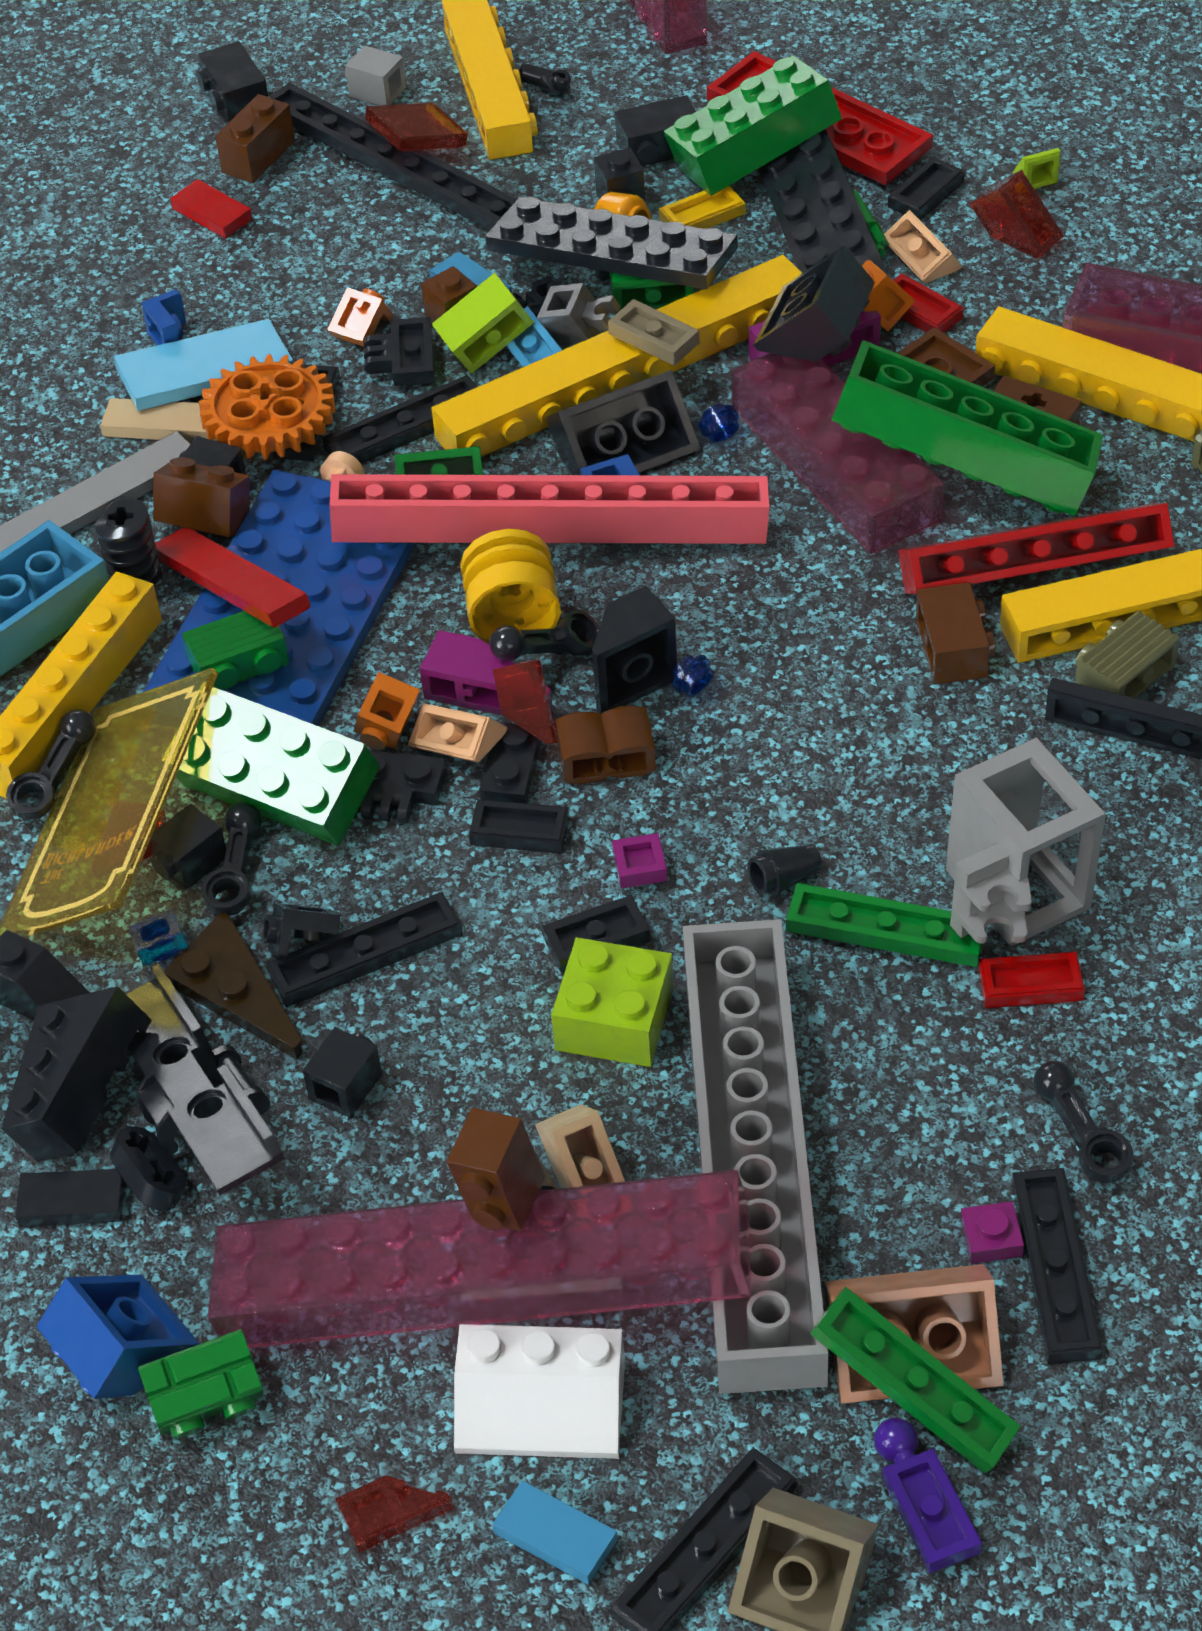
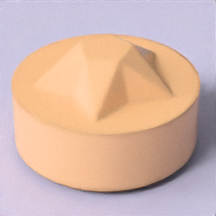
M342 451L331 453L320 468L322 479L331 482V474H365L361 463L351 454Z

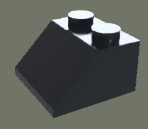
M647 586L625 594L606 606L592 648L597 713L602 714L610 709L626 706L678 681L675 617Z

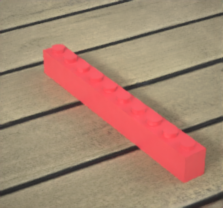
M331 474L329 505L332 542L472 543L475 539L489 532L509 528L526 530L539 536L545 543L766 544L770 509L767 476Z

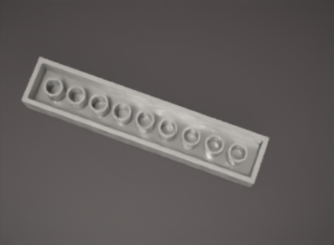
M782 920L683 926L684 963L719 1394L828 1387V1348L809 1334L824 1314Z

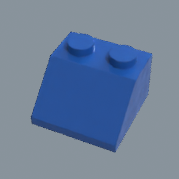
M142 1274L66 1277L36 1326L50 1343L53 1353L66 1363L78 1378L82 1389L94 1399L133 1396L144 1388L137 1367L200 1344Z

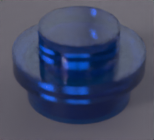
M713 405L703 413L698 428L701 434L708 437L711 442L727 440L739 429V414L732 405Z
M690 655L684 658L673 671L675 678L672 682V687L679 693L684 692L688 697L695 696L711 682L715 674L710 667V660L705 655H699L695 658Z

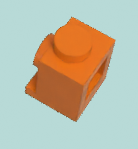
M378 672L357 715L353 732L360 734L361 742L369 748L383 750L387 746L395 750L414 711L420 689Z

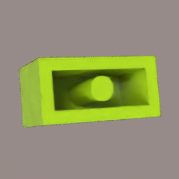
M494 272L433 322L432 325L454 355L472 374L535 322Z

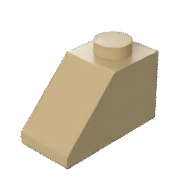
M580 1104L535 1124L553 1172L586 1226L594 1225L634 1206L597 1110Z

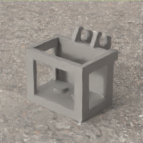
M1037 737L955 774L946 871L954 879L950 926L960 938L970 934L977 943H986L987 934L984 929L989 924H992L1010 947L1091 909L1106 813ZM1045 779L1073 811L1038 827L1043 782ZM1082 831L1074 876L1049 846ZM1030 864L1060 900L1025 916V911L1031 909V893L1028 879Z

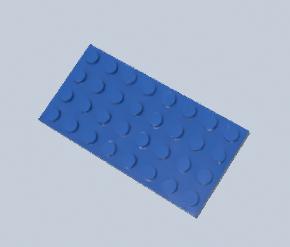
M273 470L227 549L304 591L308 596L311 607L279 625L285 637L289 663L286 667L281 665L278 670L262 674L261 676L255 675L253 679L247 677L244 682L238 681L236 685L221 690L319 726L416 543L332 542L329 506L331 482ZM204 588L139 697L133 712L197 689L196 696L201 695L204 689L187 658L182 633L244 610ZM189 696L135 715V721L182 732L196 701L188 703L191 697Z

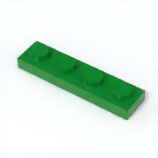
M802 883L796 884L786 917V932L972 967L978 966L983 944L977 943L970 934L960 938L950 926L951 911Z
M846 1286L838 1293L809 1333L984 1474L994 1468L1021 1427Z

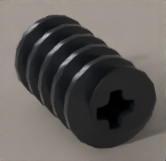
M121 497L113 500L106 506L105 511L97 517L94 524L109 580L117 571L153 583L154 585L157 584L163 575L147 507L142 501L132 497Z

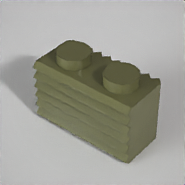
M1141 610L1137 611L1126 621L1121 619L1115 621L1108 629L1105 638L1096 645L1089 643L1082 648L1075 661L1077 666L1075 683L1138 698L1140 693H1144L1146 688H1150L1152 683H1156L1158 678H1162L1164 673L1167 674L1170 668H1174L1177 661L1180 638L1177 633L1172 634L1170 629H1165L1163 624L1158 625L1155 619L1151 620L1148 615L1144 616Z

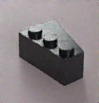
M118 986L39 1005L1 1129L36 1161L78 1153L108 1100L102 1092L115 1070L117 1072L124 1071L130 1060L124 1053L137 1030L140 1033H145L152 1019Z

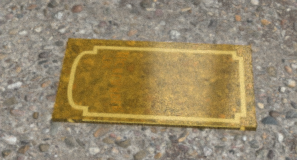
M214 668L95 709L92 716L96 723L95 735L91 741L81 745L70 765L54 805L50 810L0 923V936L7 929L17 935L26 937L122 908L218 676V672Z

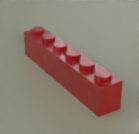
M1151 503L898 550L905 593L917 594V589L967 582L976 584L1174 547L1168 503Z

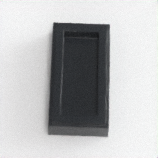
M932 157L888 196L887 207L903 215L910 210L921 221L965 182V171Z
M477 799L469 831L470 845L562 854L570 820L569 807Z
M117 1169L21 1173L15 1216L19 1227L121 1222L125 1180Z

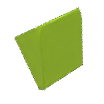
M1059 148L1022 157L1012 173V178L1022 192L1058 183L1061 153Z

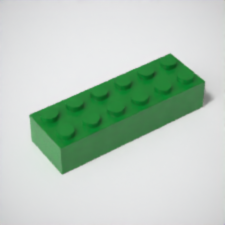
M865 340L861 343L832 417V421L839 423L847 431L865 433L880 439L883 444L890 448L908 450L921 455L928 463L946 465L961 471L964 476L971 480H984L1002 487L1006 493L1012 496H1025L1042 503L1045 508L1052 512H1065L1073 516L1076 515L1095 475L1103 434Z

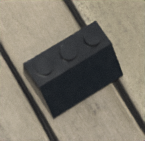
M843 245L782 287L753 346L760 352L817 362L829 353L832 356L838 355L852 341L850 335L861 322L859 316L862 310L870 302L868 297L875 284L874 280L846 246Z
M672 370L545 417L559 457L572 475H580V468L626 454L629 455L637 471L642 472L701 449Z

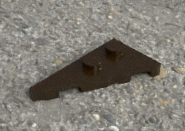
M220 913L164 970L165 974L178 992L297 1060L303 1053L301 1047L303 1044L302 1039L227 913Z

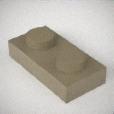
M635 299L608 321L610 335L674 366L700 343L699 330Z

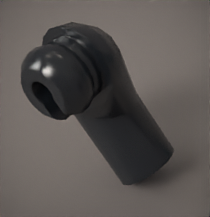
M527 63L521 64L519 70L521 82L538 86L554 96L564 95L570 90L571 76L567 71L561 69L553 71Z

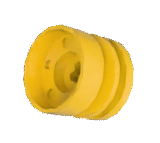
M508 528L489 532L475 539L463 553L460 569L470 628L479 639L489 644L492 633L504 625H511L519 630L554 629L557 626L561 615V608L549 547L539 536L526 530Z

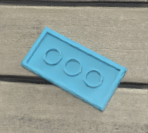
M269 319L114 356L116 370L137 411L201 396L202 389L210 388L209 379H222L221 369L231 372L235 371L234 362L236 361L247 366L250 365V357L254 356L260 363L265 361L268 354H271L273 362H279L284 355H288L289 363L293 364L292 357Z

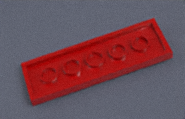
M753 51L707 86V100L710 101L717 96L726 95L738 88L747 78L758 76L772 68L776 61ZM831 87L842 119L826 128L842 165L886 186L933 147V134Z

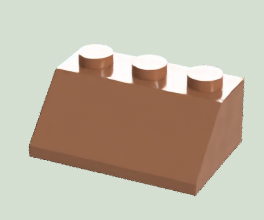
M984 1264L824 1281L827 1308L846 1286L974 1389L1004 1386L994 1279ZM833 1353L841 1404L889 1399L886 1394Z

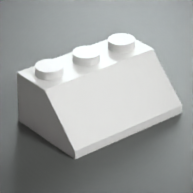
M460 1324L454 1372L455 1454L619 1459L625 1371L622 1329Z

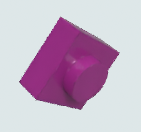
M658 833L612 840V852L620 889L667 881V868Z
M1013 1201L961 1208L960 1222L971 1264L1023 1257L1024 1244Z

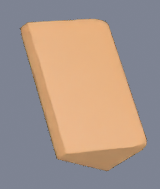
M910 210L884 233L890 244L888 246L924 284L956 272L963 267L945 245Z
M423 703L408 746L479 763L504 736L507 727L490 717Z

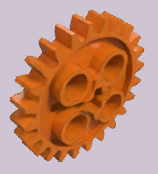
M268 354L265 361L260 363L253 356L250 357V365L247 366L236 361L234 362L235 371L231 372L221 369L222 379L210 378V388L202 389L203 400L199 401L202 428L206 429L208 439H216L218 442L240 447L241 450H245L246 459H250L255 452H261L263 460H267L272 451H276L282 458L285 457V449L289 447L298 453L301 452V442L314 445V434H326L325 424L333 423L332 413L336 412L332 383L327 382V375L325 373L318 374L316 365L305 368L304 359H299L290 364L288 355H284L279 362H273L272 355Z

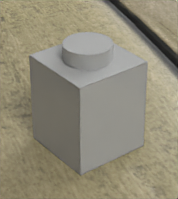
M364 46L345 65V77L348 82L350 97L388 108L406 88L402 56Z

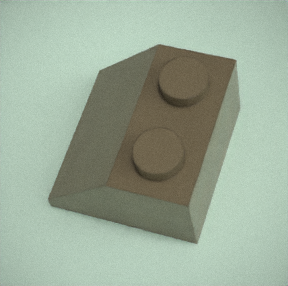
M773 1487L755 1506L728 1613L777 1631H845L866 1578L880 1525Z

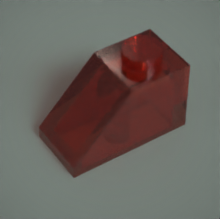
M1022 170L993 183L969 203L990 237L1034 258L1041 257L1064 237Z

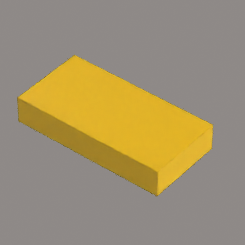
M730 186L712 196L704 190L659 208V220L661 222H680L685 226L702 229L714 227L746 214V203Z

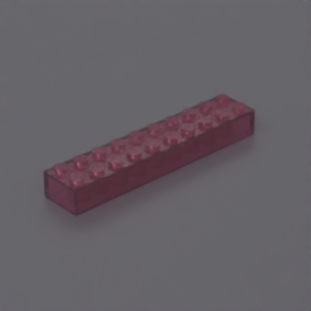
M738 1170L539 1191L522 1231L504 1227L492 1230L479 1225L472 1220L463 1199L219 1225L216 1231L208 1320L219 1337L242 1329L248 1348L459 1327L460 1324L480 1325L751 1297L748 1201Z

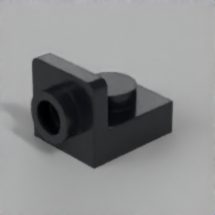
M274 903L272 915L268 914L265 917L263 942L268 944V951L275 956L287 957L291 929L294 930V937L307 940H322L323 933L338 934L341 915L328 908Z

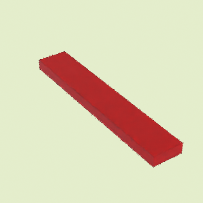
M184 527L155 543L160 562L273 628L278 627L311 607L308 596L304 591L190 528Z

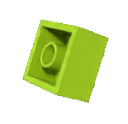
M576 937L551 1014L555 1051L651 1067L674 990L672 953Z

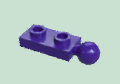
M890 1418L883 1421L875 1431L874 1446L877 1453L883 1459L893 1464L882 1468V1480L929 1574L981 1554L982 1542L934 1449L916 1455L918 1436L915 1428L908 1421L901 1418Z

